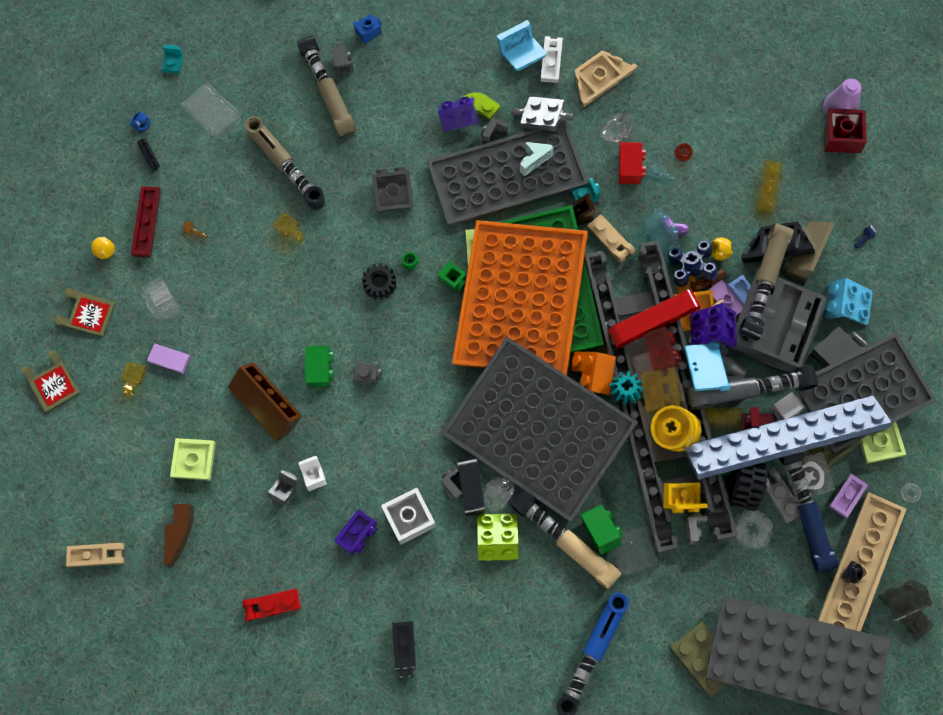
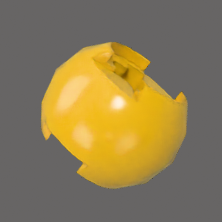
M98 237L91 244L92 253L100 259H108L115 252L114 244L106 237Z
M723 237L713 240L711 242V257L718 261H724L731 257L733 252L731 251V241Z

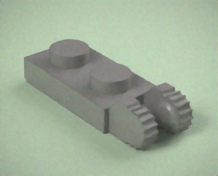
M771 467L769 472L776 483L771 485L767 478L765 491L782 520L787 524L800 517L797 510L798 503L784 480H781V476L775 467Z

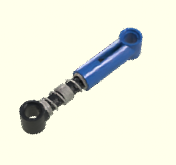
M615 593L608 599L582 652L584 659L582 663H579L580 667L576 669L570 687L566 689L557 702L556 709L559 715H574L577 712L580 694L583 692L582 689L585 684H588L592 676L591 671L593 667H596L595 663H601L629 606L628 598L624 594ZM613 600H621L623 608L615 609L612 604ZM613 614L614 617L607 631H603L610 615ZM563 701H570L573 708L571 712L566 713L562 710L561 704Z

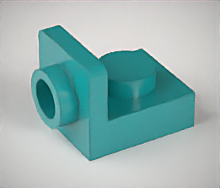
M174 44L163 45L162 49L165 54L161 67L162 72L180 74L184 58L181 47Z
M593 178L589 179V185L571 190L575 202L585 194H589L592 202H596L601 193L598 183H595Z

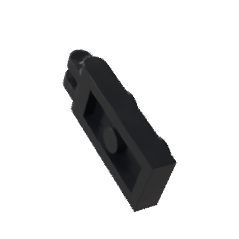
M413 621L392 623L395 671L400 672V679H404V670H408V679L413 678L412 670H416Z

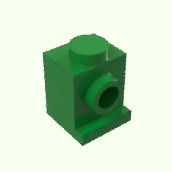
M448 261L437 274L440 283H443L456 293L458 289L462 291L465 288L467 274ZM452 278L457 279L455 282L451 281Z

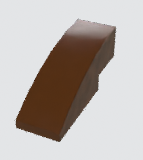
M174 504L173 524H165L164 565L168 567L174 566L190 535L194 516V507L191 504Z

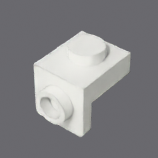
M317 456L298 463L308 491L327 485Z

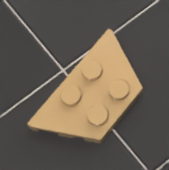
M601 51L574 71L582 106L586 107L635 72L638 66L634 63L631 65L623 62L622 58L612 56L605 51Z

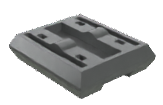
M758 268L736 324L737 346L730 349L790 374L795 369L805 366L828 297L778 276L775 287L769 290L771 294H768L769 300L767 306H765L766 309L762 313L764 315L762 321L765 323L763 333L758 341L748 338L746 342L742 340L744 336L739 335L738 332L744 317L751 312L750 307L753 306L752 299L755 291L758 290L756 283L760 270ZM803 336L802 342H801L800 347H799V349H798V351H797V348H798V345H799V343H800L801 337Z

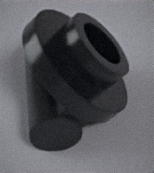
M850 561L841 579L845 582L857 583L864 574L862 566L854 561Z

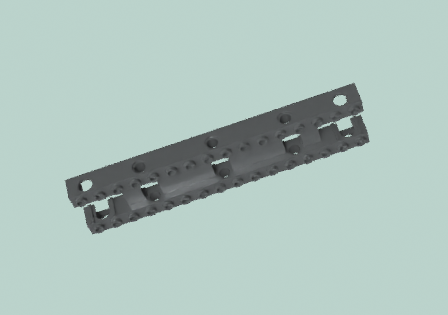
M659 240L641 243L638 250V260L641 262L644 273L643 281H646L648 292L615 298L612 278H610V275L606 276L605 273L607 256H604V252L585 254L584 259L605 353L616 356L613 377H618L619 372L626 376L627 371H630L631 377L637 374L636 380H642L641 387L672 382L676 396L675 400L642 406L641 401L639 402L638 399H635L634 404L627 400L626 405H623L622 399L618 401L619 410L638 422L628 437L627 442L655 556L675 552L678 548V539L675 536H671L669 528L672 514H669L668 508H663L664 483L700 482V494L703 503L707 504L704 514L708 516L711 531L710 538H713L714 543L735 539L738 535L721 474L700 480L697 479L696 475H690L661 481L657 474L655 463L686 457L684 452H674L661 447L652 437L650 428L652 418L663 407L674 405L690 411L698 418L701 425V435L698 442L712 439L704 409L693 410L688 389L693 387V381L684 347L687 344L680 319L621 348L616 347L608 332V329L619 323L618 317L643 312L674 297ZM624 385V390L628 391L629 386Z

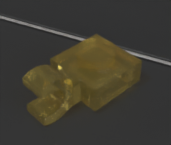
M286 212L272 224L285 238L291 235L298 243L305 239L302 236L303 233L297 229L299 226L298 222Z
M132 362L126 363L121 380L126 382L122 390L126 397L133 398L135 385L142 384L147 369L145 365Z

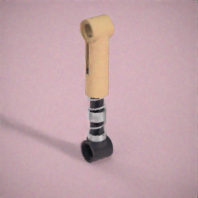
M522 489L509 503L512 509L522 517L527 516L531 518V521L537 522V526H540L544 532L549 533L551 538L556 539V545L589 572L601 586L609 590L622 575L621 572L611 563L600 557L569 529L565 531V528L559 527L558 523H555L556 521L544 514L545 511L542 512L539 509L535 498Z

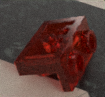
M662 327L643 334L655 372L672 366L680 367L681 355L678 349L675 350L673 343L676 342L673 331Z

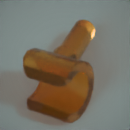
M190 221L184 222L183 231L185 234H194L207 239L208 235L194 229V223Z

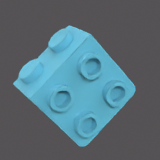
M527 20L496 36L499 52L516 71H520L546 57L545 50L533 38L531 24Z
M848 278L829 282L828 301L824 317L831 320L844 316L863 326L868 325L872 291Z

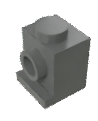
M339 45L331 48L337 75L354 72L351 54L346 52L345 46Z

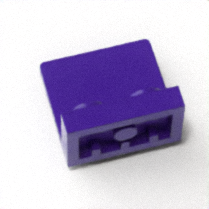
M724 302L690 314L691 345L709 344L721 340L730 348L737 346L736 312Z

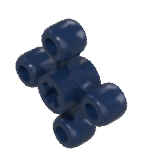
M708 241L699 242L696 252L690 251L683 254L681 249L677 247L671 248L668 251L669 262L673 265L681 264L683 266L682 269L675 271L673 274L676 286H686L690 276H697L700 273L707 280L717 278L718 268L716 264L703 262L704 258H708L712 254V246Z

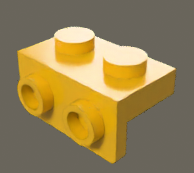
M700 482L664 483L663 508L672 509V513H684V509H688V512H700V508H707L706 503H700Z

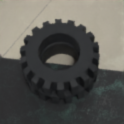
M765 462L733 470L728 497L731 507L754 512L758 509L764 495L767 480Z

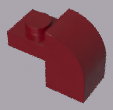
M750 407L749 413H741V431L773 423V413H759V407Z

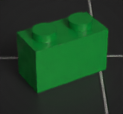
M329 345L305 346V383L308 388L331 387V381H334V370H331V363H334V352L330 350Z
M603 505L581 514L582 524L600 556L622 546L621 537H623L619 526H614L611 512L605 510Z

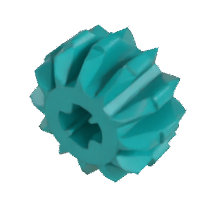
M627 371L626 376L619 372L618 377L614 376L612 378L614 383H610L609 388L613 389L610 393L611 396L617 395L616 402L622 399L623 405H626L627 400L634 404L635 399H640V393L643 392L644 388L640 386L642 380H636L637 374L631 377L630 371ZM624 385L629 386L628 391L624 390Z

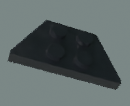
M798 221L781 224L794 230L784 257L815 253L813 245ZM773 225L760 228L757 236L749 245L751 248L748 253L741 256L743 263L763 261L768 245V235Z

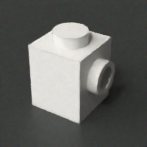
M791 392L775 403L770 411L780 421L795 417L805 407L801 398Z

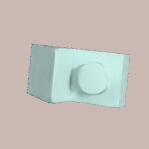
M526 142L525 151L529 156L524 157L520 163V172L525 177L551 158L554 147L548 144Z

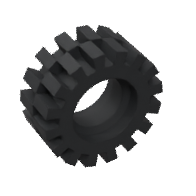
M379 263V266L373 264V268L368 267L367 272L364 271L362 284L364 290L368 293L369 297L373 296L376 300L377 298L383 300L385 296L389 298V294H393L394 289L396 290L397 281L395 273L386 264L385 266H382V263ZM377 276H383L387 280L385 286L381 288L373 286L372 281Z

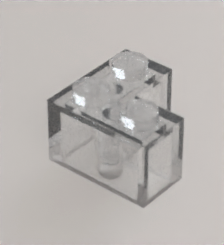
M162 277L141 287L144 292L142 297L146 302L145 305L156 320L160 319L164 324L183 313Z

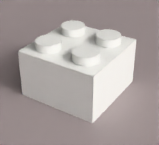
M418 488L381 505L400 545L436 527Z

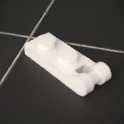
M545 36L544 50L546 57L542 61L541 82L558 83L563 38L550 39V37Z

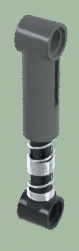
M808 365L795 369L789 375L783 374L781 377L777 375L769 378L766 377L764 380H756L753 377L728 382L731 387L728 391H720V389L695 391L693 386L688 389L692 409L698 410L714 404L758 397L760 392L764 391L765 393L766 391H780L781 388L783 390L786 387L809 390L819 386L814 366Z

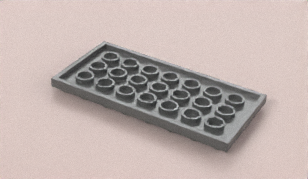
M566 121L559 123L556 132L534 129L427 160L448 227L571 192L573 189L589 185ZM525 143L552 145L554 147L553 156L524 177L520 172V163L524 157L529 156L525 151Z
M723 596L705 678L839 715H878L891 639Z

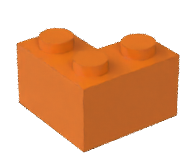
M574 352L571 371L582 373L580 385L594 394L610 395L611 388L609 386L612 383L616 356L599 352Z

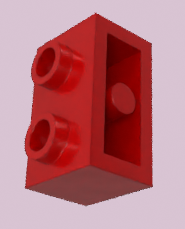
M620 142L618 184H641L642 177L646 175V166H642V161H645L646 150H642V143Z

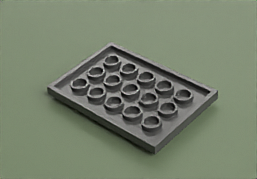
M897 333L815 372L819 386L809 390L795 388L809 413L874 396L891 420V424L937 401ZM873 433L832 443L828 447L833 454Z

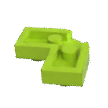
M470 93L464 96L474 97L476 112L488 121L501 109V105L482 93Z

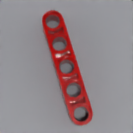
M690 289L608 329V332L616 347L621 348L696 312L701 308V305Z

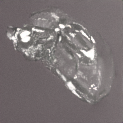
M624 110L623 113L616 114L606 122L601 130V135L609 142H620L630 136L636 122L632 123L627 110Z
M501 474L492 478L485 485L483 496L484 505L487 510L492 513L500 511L511 498L515 483L506 477L501 478Z

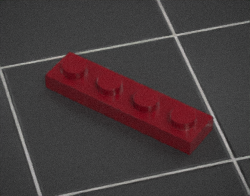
M141 186L131 249L133 257L151 258L161 193L159 187Z

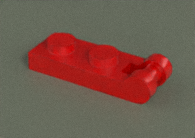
M297 588L242 601V606L246 611V615H244L245 622L302 609ZM259 605L260 612L254 613L253 606Z

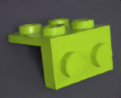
M478 515V561L518 560L517 515Z

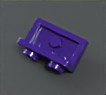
M462 97L456 102L446 101L439 106L438 114L444 132L479 123L474 105V97Z
M358 509L335 538L334 542L353 556L356 553L359 554L365 547L364 542L368 536L371 538L376 533L378 523Z

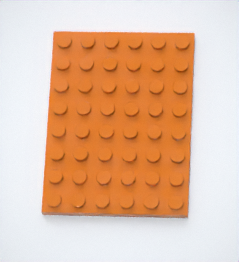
M476 220L452 364L485 369L507 336L567 375L588 231Z

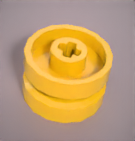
M674 405L663 407L652 418L650 427L652 437L657 444L665 449L679 453L684 452L685 448L692 446L700 440L701 425L698 418L682 407Z

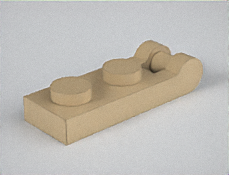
M599 215L587 225V229L619 263L624 262L628 255L636 252L635 248L602 215ZM620 247L624 249L621 252L617 250Z
M124 543L67 546L66 566L82 567L124 564V557H122ZM109 551H114V557H109Z

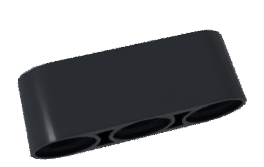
M477 458L458 460L466 516L485 514Z

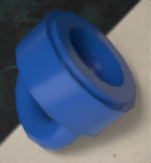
M139 111L131 119L130 125L137 131L142 132L149 127L150 119L142 111ZM144 120H145L144 126H143V127H140V125H141V124L144 122Z

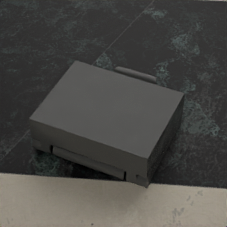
M838 327L811 352V355L826 368L864 349L867 342L856 332L848 335Z

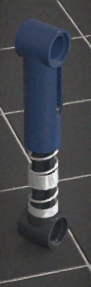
M799 452L779 458L781 464L787 466V470L791 474L789 477L793 480V489L796 491L795 495L799 499L797 503H800L797 506V510L811 551V562L815 571L821 573L837 568L838 560L830 546L817 502L811 500L810 496L812 494L808 490V481L805 479L806 476L803 475L802 470L804 468L801 467V461L804 460V453Z

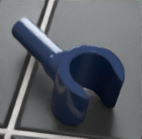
M873 225L863 230L865 236L854 247L858 248L865 241L874 238L876 230Z

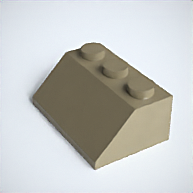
M809 222L806 228L802 227L813 245L815 253L792 256L791 259L788 258L783 267L786 270L784 273L785 277L805 285L818 262L834 223Z

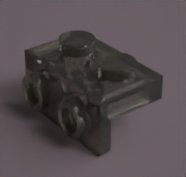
M915 580L906 581L902 586L887 589L885 593L879 595L880 602L890 608L895 620H899L932 605L927 587Z

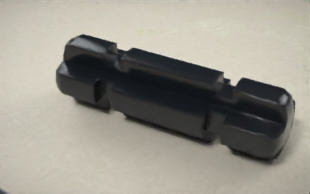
M145 138L138 140L137 144L152 171L159 169L160 165Z

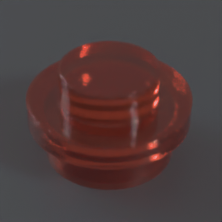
M687 143L679 144L674 151L675 157L680 161L689 160L693 155L692 147Z

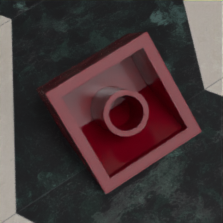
M828 108L823 135L824 152L861 154L867 143L865 110Z

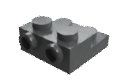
M405 167L394 168V172H387V169L376 170V174H372L377 211L414 207L409 170H405Z

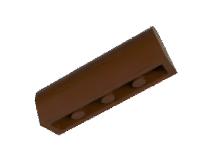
M254 362L239 367L228 388L276 442L281 440L294 429L302 415Z

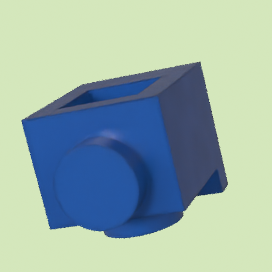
M372 14L358 22H353L354 31L364 44L382 33L380 19L377 16L373 17Z

